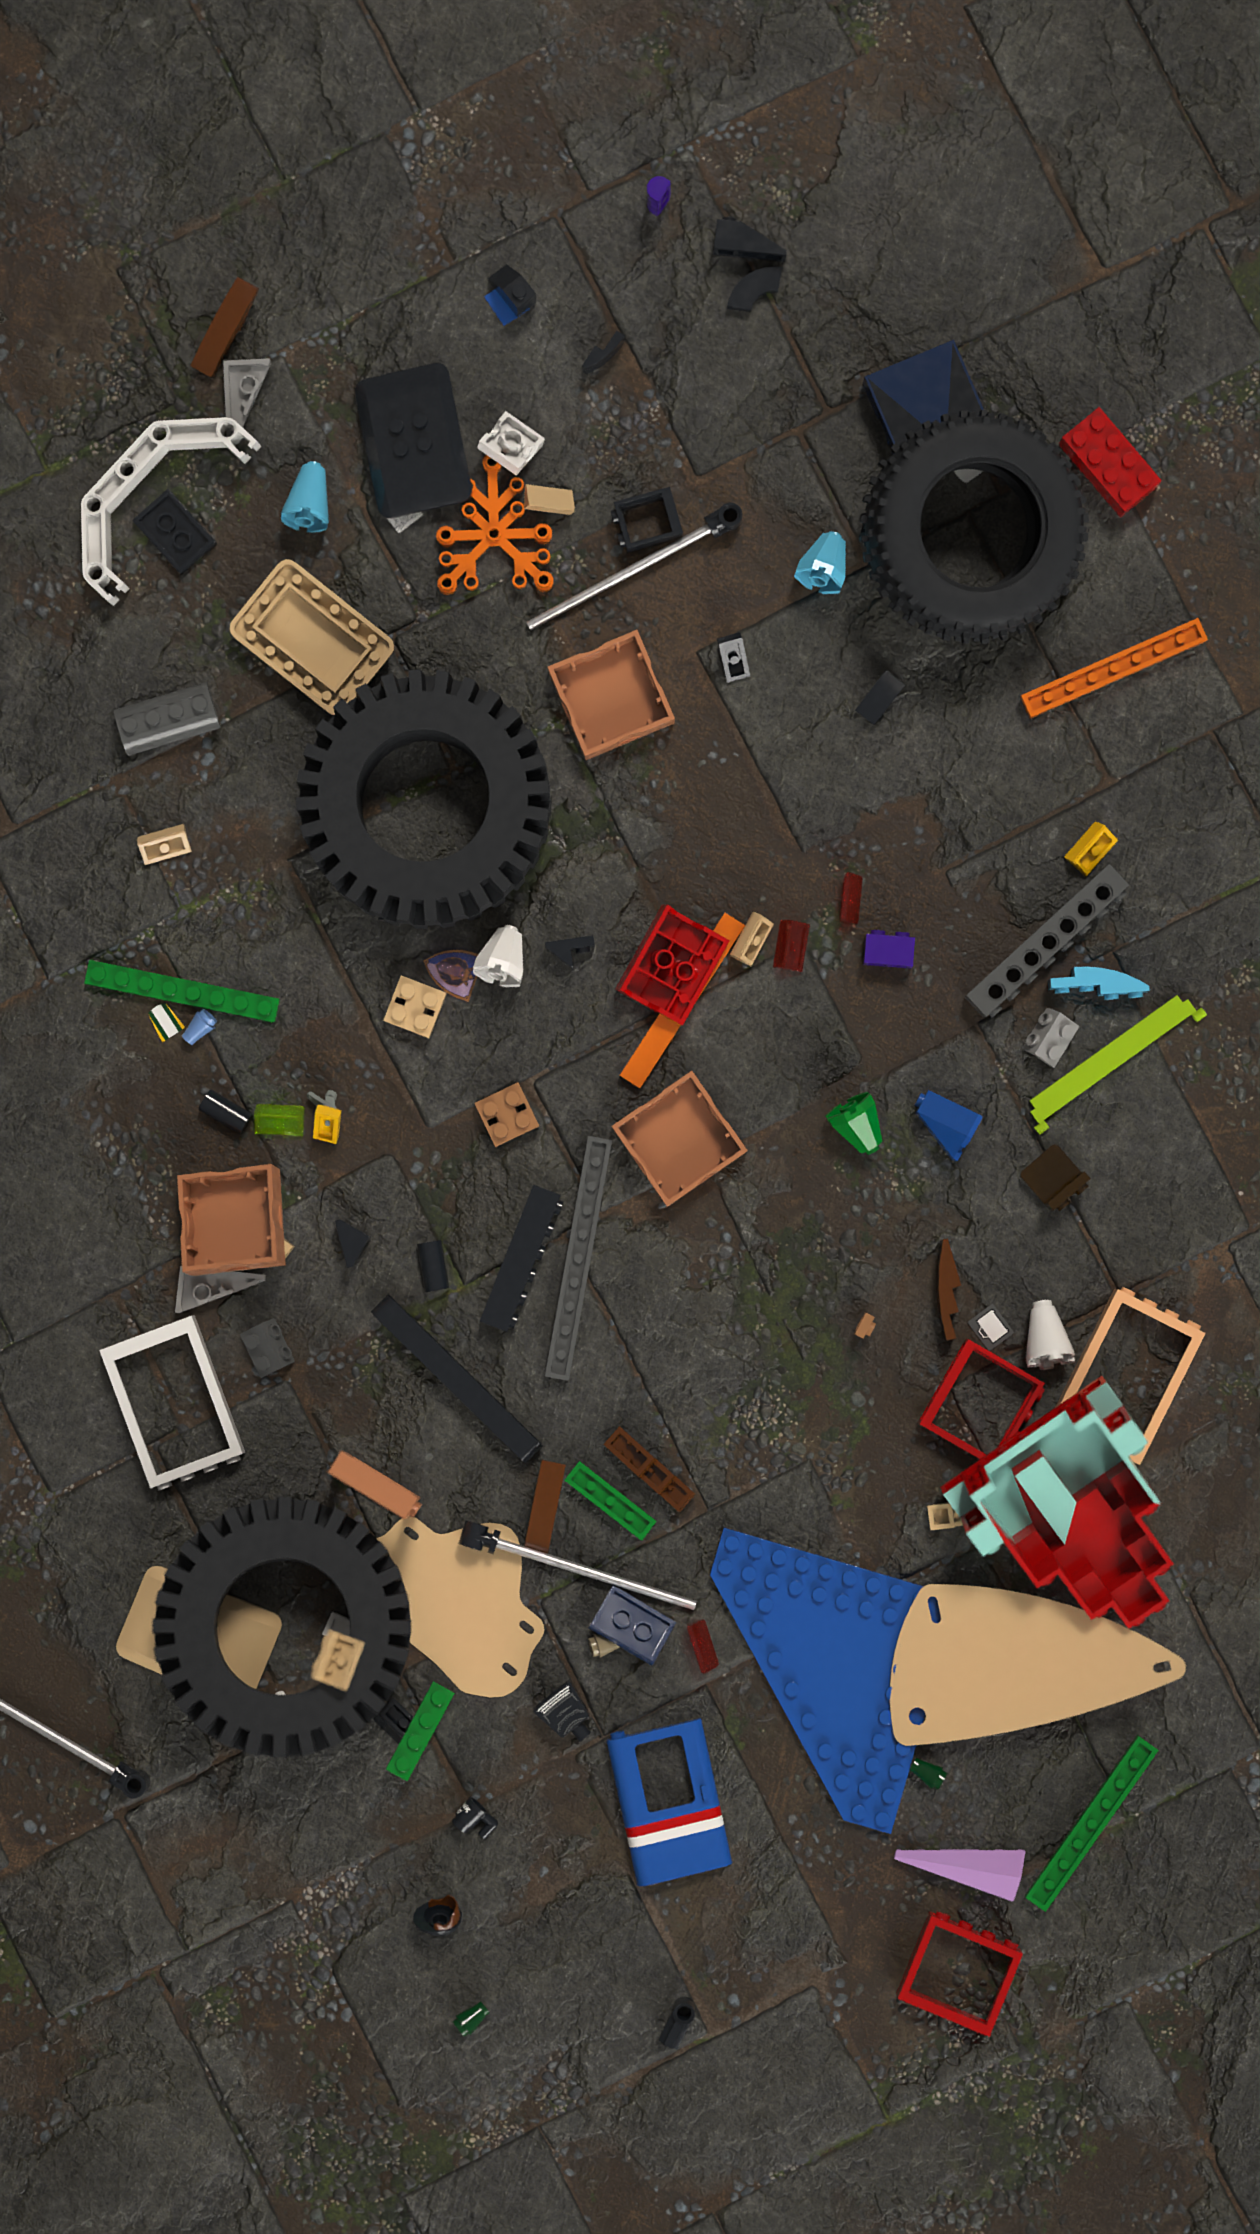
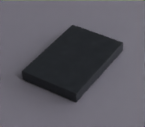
M169 489L163 492L132 520L180 575L186 572L217 544Z

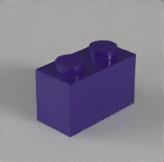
M871 930V934L865 935L863 965L911 969L913 967L915 937H909L910 933L895 932V936L885 935V931Z

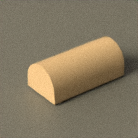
M752 912L730 955L740 962L752 966L773 927V923L761 914Z

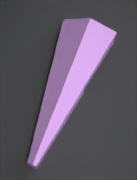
M896 1849L894 1859L1014 1902L1022 1876L1026 1851L1022 1849Z

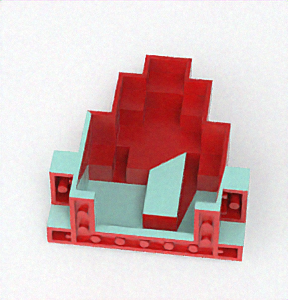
M1103 1376L1097 1378L940 1487L944 1497L960 1517L966 1534L982 1556L996 1552L1001 1547V1544L1005 1543L1037 1588L1050 1584L1055 1579V1576L1059 1575L1091 1620L1096 1617H1102L1108 1612L1110 1607H1113L1127 1628L1130 1629L1133 1626L1136 1627L1142 1624L1146 1617L1153 1612L1161 1611L1166 1606V1603L1169 1602L1167 1595L1154 1577L1168 1572L1173 1562L1142 1518L1144 1515L1148 1516L1154 1513L1158 1508L1157 1506L1161 1503L1130 1457V1455H1136L1143 1451L1148 1441Z

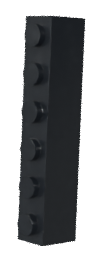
M533 1184L480 1322L508 1332L509 1327L514 1329L519 1315L515 1314L518 1305L523 1306L528 1292H525L524 1289L527 1282H533L537 1271L533 1266L536 1259L541 1261L546 1248L542 1246L545 1236L550 1238L555 1224L551 1223L554 1214L559 1215L564 1201L560 1200L561 1195Z

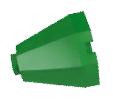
M864 1092L847 1099L848 1103L843 1106L840 1103L825 1115L829 1124L861 1154L866 1152L869 1155L880 1148L879 1144L882 1142L876 1104L870 1093Z

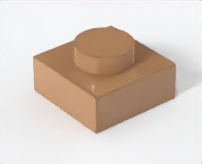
M864 1312L853 1334L862 1339L865 1335L870 1336L876 1323L872 1322L875 1317Z

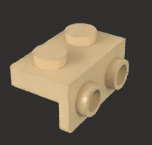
M329 1630L322 1640V1649L318 1659L313 1664L311 1678L347 1691L365 1643Z

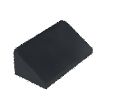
M393 1698L373 1720L399 1744L413 1716Z

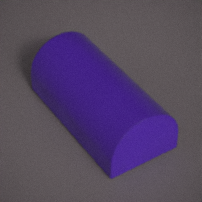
M662 176L653 177L647 184V208L652 214L659 216L671 196V181Z

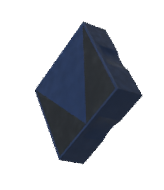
M954 340L864 377L863 387L875 415L884 427L887 443L890 448L895 443L900 445L903 441H908L905 434L909 431L913 433L918 429L923 431L922 423L928 420L930 423L938 420L940 423V416L948 414V416L956 414L957 418H959L960 411L976 412V416H979V412L984 410Z

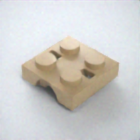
M400 976L383 1021L430 1039L447 993ZM397 997L406 1000L404 1006L395 1003ZM427 1009L435 1011L433 1017L426 1014Z

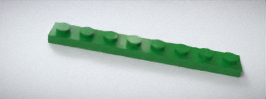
M89 960L84 982L87 985L276 1023L280 999L93 960Z
M1137 1735L1024 1895L1025 1898L1043 1911H1047L1159 1751L1157 1748Z

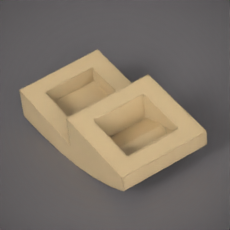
M949 1502L927 1506L930 1530L963 1526L960 1517Z

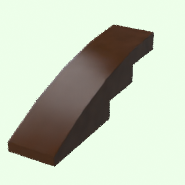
M240 277L236 278L212 320L190 365L191 367L209 377L215 376L223 356L227 355L236 333L240 332L260 288Z
M948 1238L942 1239L940 1242L936 1286L939 1318L945 1341L956 1338L950 1314L959 1311L952 1288L961 1286Z
M620 1426L603 1444L678 1512H681L696 1495Z
M543 1459L541 1461L525 1547L548 1554L566 1464Z

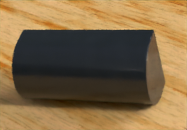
M212 1089L206 1094L198 1109L239 1135L243 1133L253 1116L249 1111Z
M437 1240L417 1244L425 1292L450 1288L442 1241Z

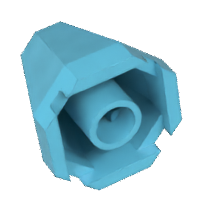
M837 532L823 533L800 559L794 577L808 589L812 590L814 585L820 587L819 593L839 594L845 580L846 541Z

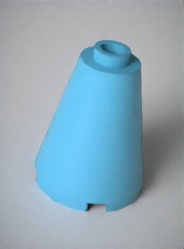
M310 461L302 465L281 511V521L292 529L299 531V527H305L307 532L310 533L321 532L327 529L329 514L326 471L318 462Z

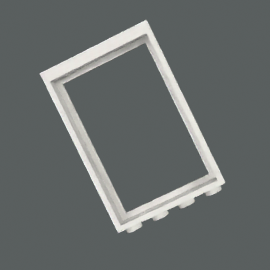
M195 1315L99 1350L150 1489L157 1486L159 1491L172 1486L171 1481L180 1478L181 1482L195 1477L194 1472L203 1469L204 1473L218 1468L217 1463L225 1460L227 1465L241 1460L240 1455L245 1453ZM188 1333L230 1448L157 1475L114 1360Z

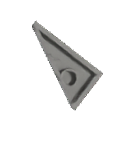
M270 359L223 361L226 417L232 418L241 427H244L270 368ZM228 428L226 430L227 437L233 435L234 428Z

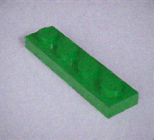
M580 1460L564 1480L641 1541L657 1522Z
M434 1681L431 1683L385 1770L408 1781L454 1696V1692Z

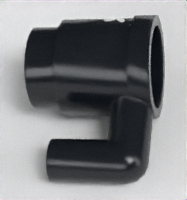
M471 1796L455 1813L456 1816L452 1819L453 1824L465 1834L482 1820L486 1825L478 1834L483 1839H486L498 1825V1821Z

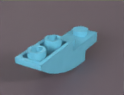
M1073 967L1071 969L1072 977L1050 978L1048 980V990H1055V994L1070 993V988H1079V992L1094 991V987H1097V996H1104V1000L1119 999V995L1128 994V998L1143 997V993L1150 991L1147 984L1132 976L1098 967Z

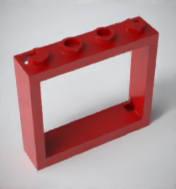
M965 1339L917 1423L981 1459L987 1454L932 1423L972 1351L1032 1385L997 1447L1020 1432L1018 1429L1022 1422H1028L1033 1413V1410L1030 1408L1034 1401L1039 1402L1042 1398V1394L1045 1391L1042 1387L1045 1383L973 1341Z
M929 1911L897 1989V1998L990 2037L1023 1953L1018 1948L1019 1945L1009 1939H1005L1004 1942L1000 1941L990 1931L982 1929V1932L972 1929L973 1925L966 1921L959 1920V1923L950 1920V1915L944 1912L937 1911L933 1913ZM935 1926L1011 1957L986 2020L910 1989Z

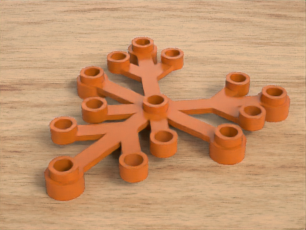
M485 455L482 463L484 470L488 473V498L476 488V484L472 479L471 497L489 513V522L477 512L476 506L473 503H466L462 507L463 516L471 519L482 530H453L449 526H443L438 529L436 538L443 547H450L455 541L481 540L469 554L452 555L448 551L440 554L439 561L443 567L458 566L450 574H444L438 579V588L445 595L453 594L457 589V580L466 572L464 579L466 589L470 591L477 589L479 582L476 577V560L490 546H500L514 559L515 575L512 578V583L515 588L523 589L527 585V579L524 575L525 570L534 578L537 590L547 592L554 585L553 576L547 571H540L533 562H538L542 565L547 564L550 561V552L544 548L539 549L537 552H520L507 539H534L539 544H547L552 539V529L545 523L537 524L534 528L507 529L517 517H521L525 513L524 504L520 501L513 502L510 506V511L499 522V512L516 494L524 490V482L519 477L511 479L509 488L498 498L497 473L501 470L502 465L498 462L494 466L488 465V460L492 458ZM514 482L521 483L519 489H514L512 485ZM515 506H521L522 511L520 513H515L513 511V508ZM472 507L474 512L468 515L465 513V509ZM540 529H545L547 531V534L545 536H539L538 531ZM492 530L498 531L499 535L496 538H492L489 535ZM443 532L450 533L448 539H443L441 535ZM540 553L548 555L546 560H540L538 556ZM447 555L451 557V561L444 563L442 558ZM518 577L524 579V583L522 585H517L515 583V580ZM541 577H547L548 583L541 584L539 582V579ZM448 579L452 584L449 587H444L443 581ZM474 579L476 584L470 587L467 585V581Z

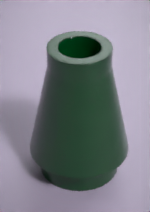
M918 1758L915 1759L909 1770L928 1787L939 1790L948 1774L943 1770V1767Z
M480 2001L471 2008L457 2014V2018L452 2022L460 2033L466 2037L468 2034L472 2035L490 2012Z

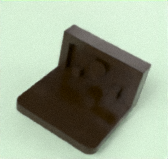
M1056 1144L1051 1145L1020 1173L1024 1182L1050 1211H1054L1056 1208L1058 1211H1061L1070 1203L1068 1198L1074 1193L1077 1195L1081 1194L1088 1187L1086 1182L1091 1179L1085 1171L1081 1172Z

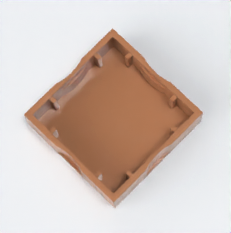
M638 630L608 641L593 651L580 653L548 666V673L585 761L675 723L674 715L663 689L653 673L651 661Z
M690 1071L652 1100L612 1125V1129L667 1207L748 1151L730 1124L720 1114L693 1071Z
M272 1164L242 1167L227 1172L209 1171L177 1175L179 1211L182 1218V1272L190 1276L286 1265L279 1168Z

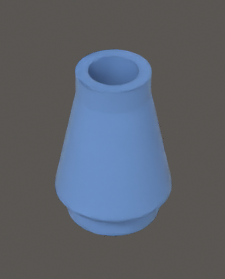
M202 1009L200 1012L197 1011L182 1037L189 1044L193 1045L197 1040L215 1028L214 1025L217 1023V1020L205 1009Z

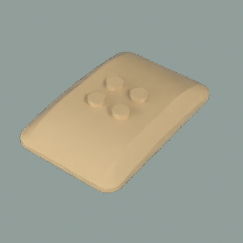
M287 559L278 563L230 624V632L237 641L333 716L335 715L333 706L341 699L346 703L356 697L355 689L365 683L368 685L394 652V643L389 636L296 562Z
M152 1566L144 1575L118 1638L116 1649L123 1658L162 1674L154 1653L156 1646L155 1635L152 1633V1623L156 1614L157 1606L155 1601L157 1593L162 1588L167 1568ZM227 1593L218 1615L217 1636L219 1647L224 1660L232 1672L244 1683L257 1689L281 1631L282 1621L276 1613Z

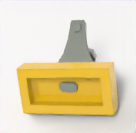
M328 1090L325 1100L313 1092L307 1093V1098L317 1107L313 1138L337 1144L341 1110L335 1106L336 1092Z

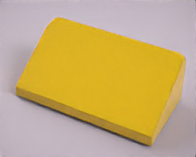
M1094 822L1065 855V859L1083 875L1087 876L1118 839L1105 825Z

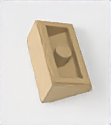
M526 484L524 509L571 515L575 511L572 490Z
M184 824L137 838V844L145 865L191 852Z

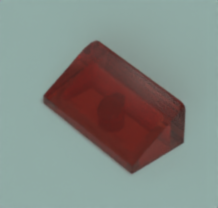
M847 872L844 875L840 923L858 924L863 878L851 872Z
M794 920L780 921L773 962L774 968L797 972L803 971L810 924Z
M701 1619L687 1625L689 1636L701 1673L704 1674L716 1668L719 1662L705 1620Z

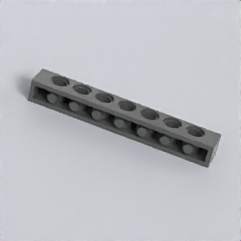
M1110 864L1107 865L964 998L983 1018L988 1015L991 1018L994 1017L1002 1009L1000 1004L1006 998L1011 1001L1020 993L1018 987L1024 982L1027 985L1030 984L1038 976L1036 971L1041 966L1046 969L1056 960L1053 955L1058 950L1064 952L1074 943L1071 938L1077 933L1082 936L1092 927L1089 922L1095 916L1098 919L1104 916L1109 911L1107 905L1113 900L1118 903L1127 894L1125 889L1129 884ZM1097 888H1103L1106 890V900H1100L1097 898ZM1080 904H1085L1089 907L1090 913L1088 916L1084 917L1079 914L1078 906ZM1061 921L1071 923L1072 930L1070 933H1064L1060 929ZM1044 937L1053 939V949L1043 947L1042 940ZM1031 953L1036 957V964L1034 966H1029L1025 963V954ZM1008 970H1015L1018 973L1019 978L1017 982H1010L1007 979L1006 973ZM991 986H996L1000 989L1001 995L998 999L990 997L988 990Z

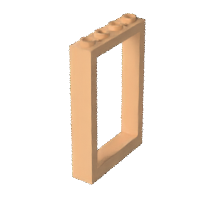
M1122 1287L1121 1290H1113L1055 1407L1078 1392L1122 1303L1192 1337L1143 1434L1148 1444L1145 1445L1144 1450L1139 1454L1130 1455L1133 1462L1140 1465L1206 1333L1200 1331V1325L1190 1320L1184 1323L1178 1320L1179 1315L1168 1309L1162 1312L1156 1309L1158 1304L1146 1298L1141 1301L1134 1297L1135 1292Z

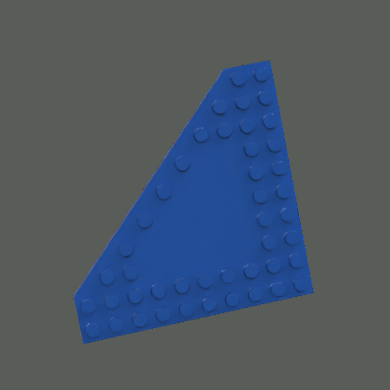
M723 1527L710 1576L844 1821L891 1834L916 1745L906 1746L899 1743L893 1733L890 1709L892 1687H890L891 1670L895 1648L904 1620L917 1594L924 1586ZM932 1596L928 1599L931 1619L934 1623H939L941 1615L938 1601ZM895 1664L894 1667H893V1673H894V1675H895L896 1664ZM913 1708L909 1713V1719L913 1724L920 1725L923 1723L926 1713L921 1708Z

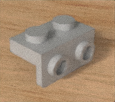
M1046 1008L1040 1015L1033 1031L1026 1038L1022 1049L1055 1068L1079 1026L1062 1013Z

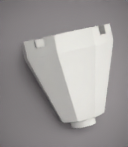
M505 925L495 931L476 957L473 974L492 984L494 979L499 980V986L520 987L523 976L522 934L518 932L516 927Z

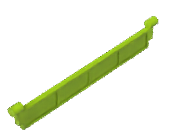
M1176 995L1029 1100L1034 1107L1030 1113L1038 1123L1034 1127L1038 1135H1041L1048 1130L1049 1126L1044 1121L1046 1118L1191 1015L1198 1022L1207 1016L1204 1009L1200 1008L1196 1011L1188 999L1182 1002L1179 996Z

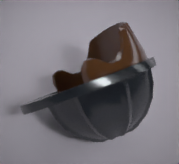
M446 1895L437 1900L431 1899L429 1902L418 1907L413 1914L415 1927L421 1932L429 1933L432 1936L445 1937L455 1932L462 1920V1911L456 1899L451 1895Z

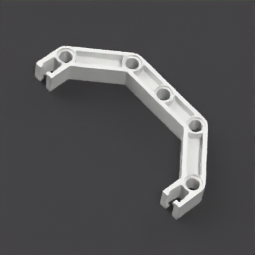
M224 417L153 422L83 497L81 502L83 577L110 604L114 606L119 601L117 596L113 597L104 590V587L111 580L118 584L116 586L118 591L122 590L126 593L130 589L112 572L111 513L169 450L228 448L246 464L251 457L243 451L239 452L235 446L242 438L246 439L249 442L248 446L251 449L253 447L256 451L261 448V445L235 420ZM228 428H234L232 436L224 437V432ZM162 431H166V437L163 440H157V435ZM126 468H134L133 473L131 475L124 476V471ZM95 502H100L99 510L92 512V505ZM99 569L102 570L101 577L93 580L94 572Z

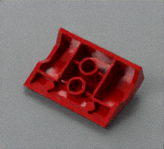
M668 904L661 905L615 990L683 1026L730 940L680 914Z

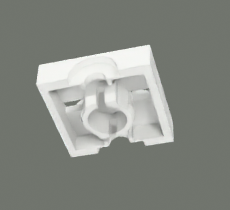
M505 412L498 419L493 430L481 438L477 448L517 475L543 446L545 438L508 412Z

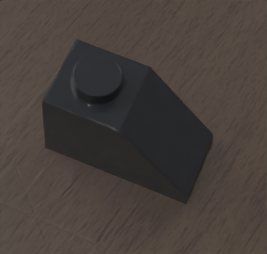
M506 264L488 278V281L517 317L536 304L535 291L523 276Z

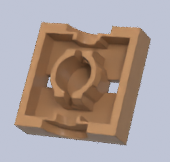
M519 1082L474 1103L495 1147L540 1127ZM524 1103L527 1109L519 1112L516 1107ZM496 1117L497 1123L489 1126L487 1121Z

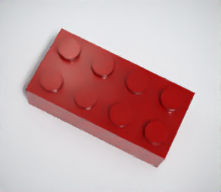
M1100 407L1064 435L1058 444L1120 518L1155 490L1162 481Z

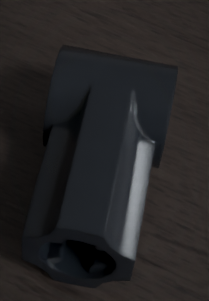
M680 1997L675 2001L673 2010L658 2038L660 2042L671 2049H678L690 2023L695 2018L696 2008L691 1998ZM686 2006L691 2012L688 2015H681L678 2009Z

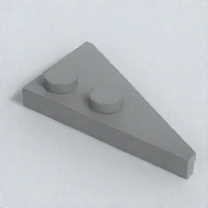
M180 1266L175 1313L184 1312L266 1281V1275L232 1271L190 1276L182 1272V1266Z

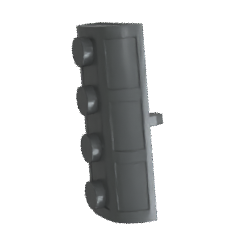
M208 682L114 709L119 734L128 756L221 728Z

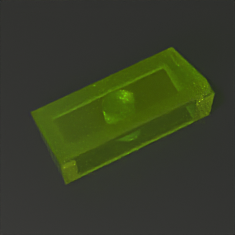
M257 1104L254 1112L255 1134L303 1136L305 1107Z

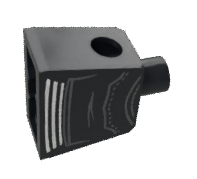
M571 1679L567 1680L533 1709V1712L562 1738L569 1732H572L578 1741L581 1742L591 1733L583 1723L590 1713Z

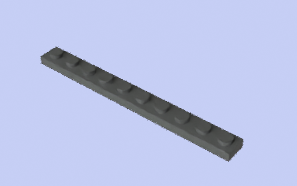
M588 1136L545 1377L567 1381L570 1378L612 1140L592 1136Z

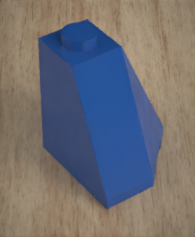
M930 1090L926 1091L925 1094L920 1093L914 1106L918 1107L915 1113L950 1159L958 1161L962 1155L961 1150L970 1142L983 1116Z

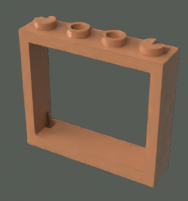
M345 1451L340 1452L328 1472L404 1519H408L409 1516L415 1517L422 1505L418 1502L421 1498L420 1496Z

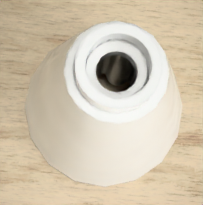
M1041 1300L1032 1303L1033 1308L1030 1312L1026 1351L1027 1367L1039 1366L1040 1370H1048L1054 1368L1056 1363H1061L1062 1365L1075 1363L1074 1349L1055 1306H1052V1301Z

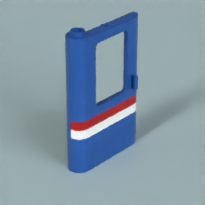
M697 1718L635 1734H625L624 1731L611 1733V1738L606 1741L637 1886L652 1885L732 1864L702 1719ZM679 1735L683 1742L694 1800L691 1803L650 1812L646 1805L635 1747L639 1744Z

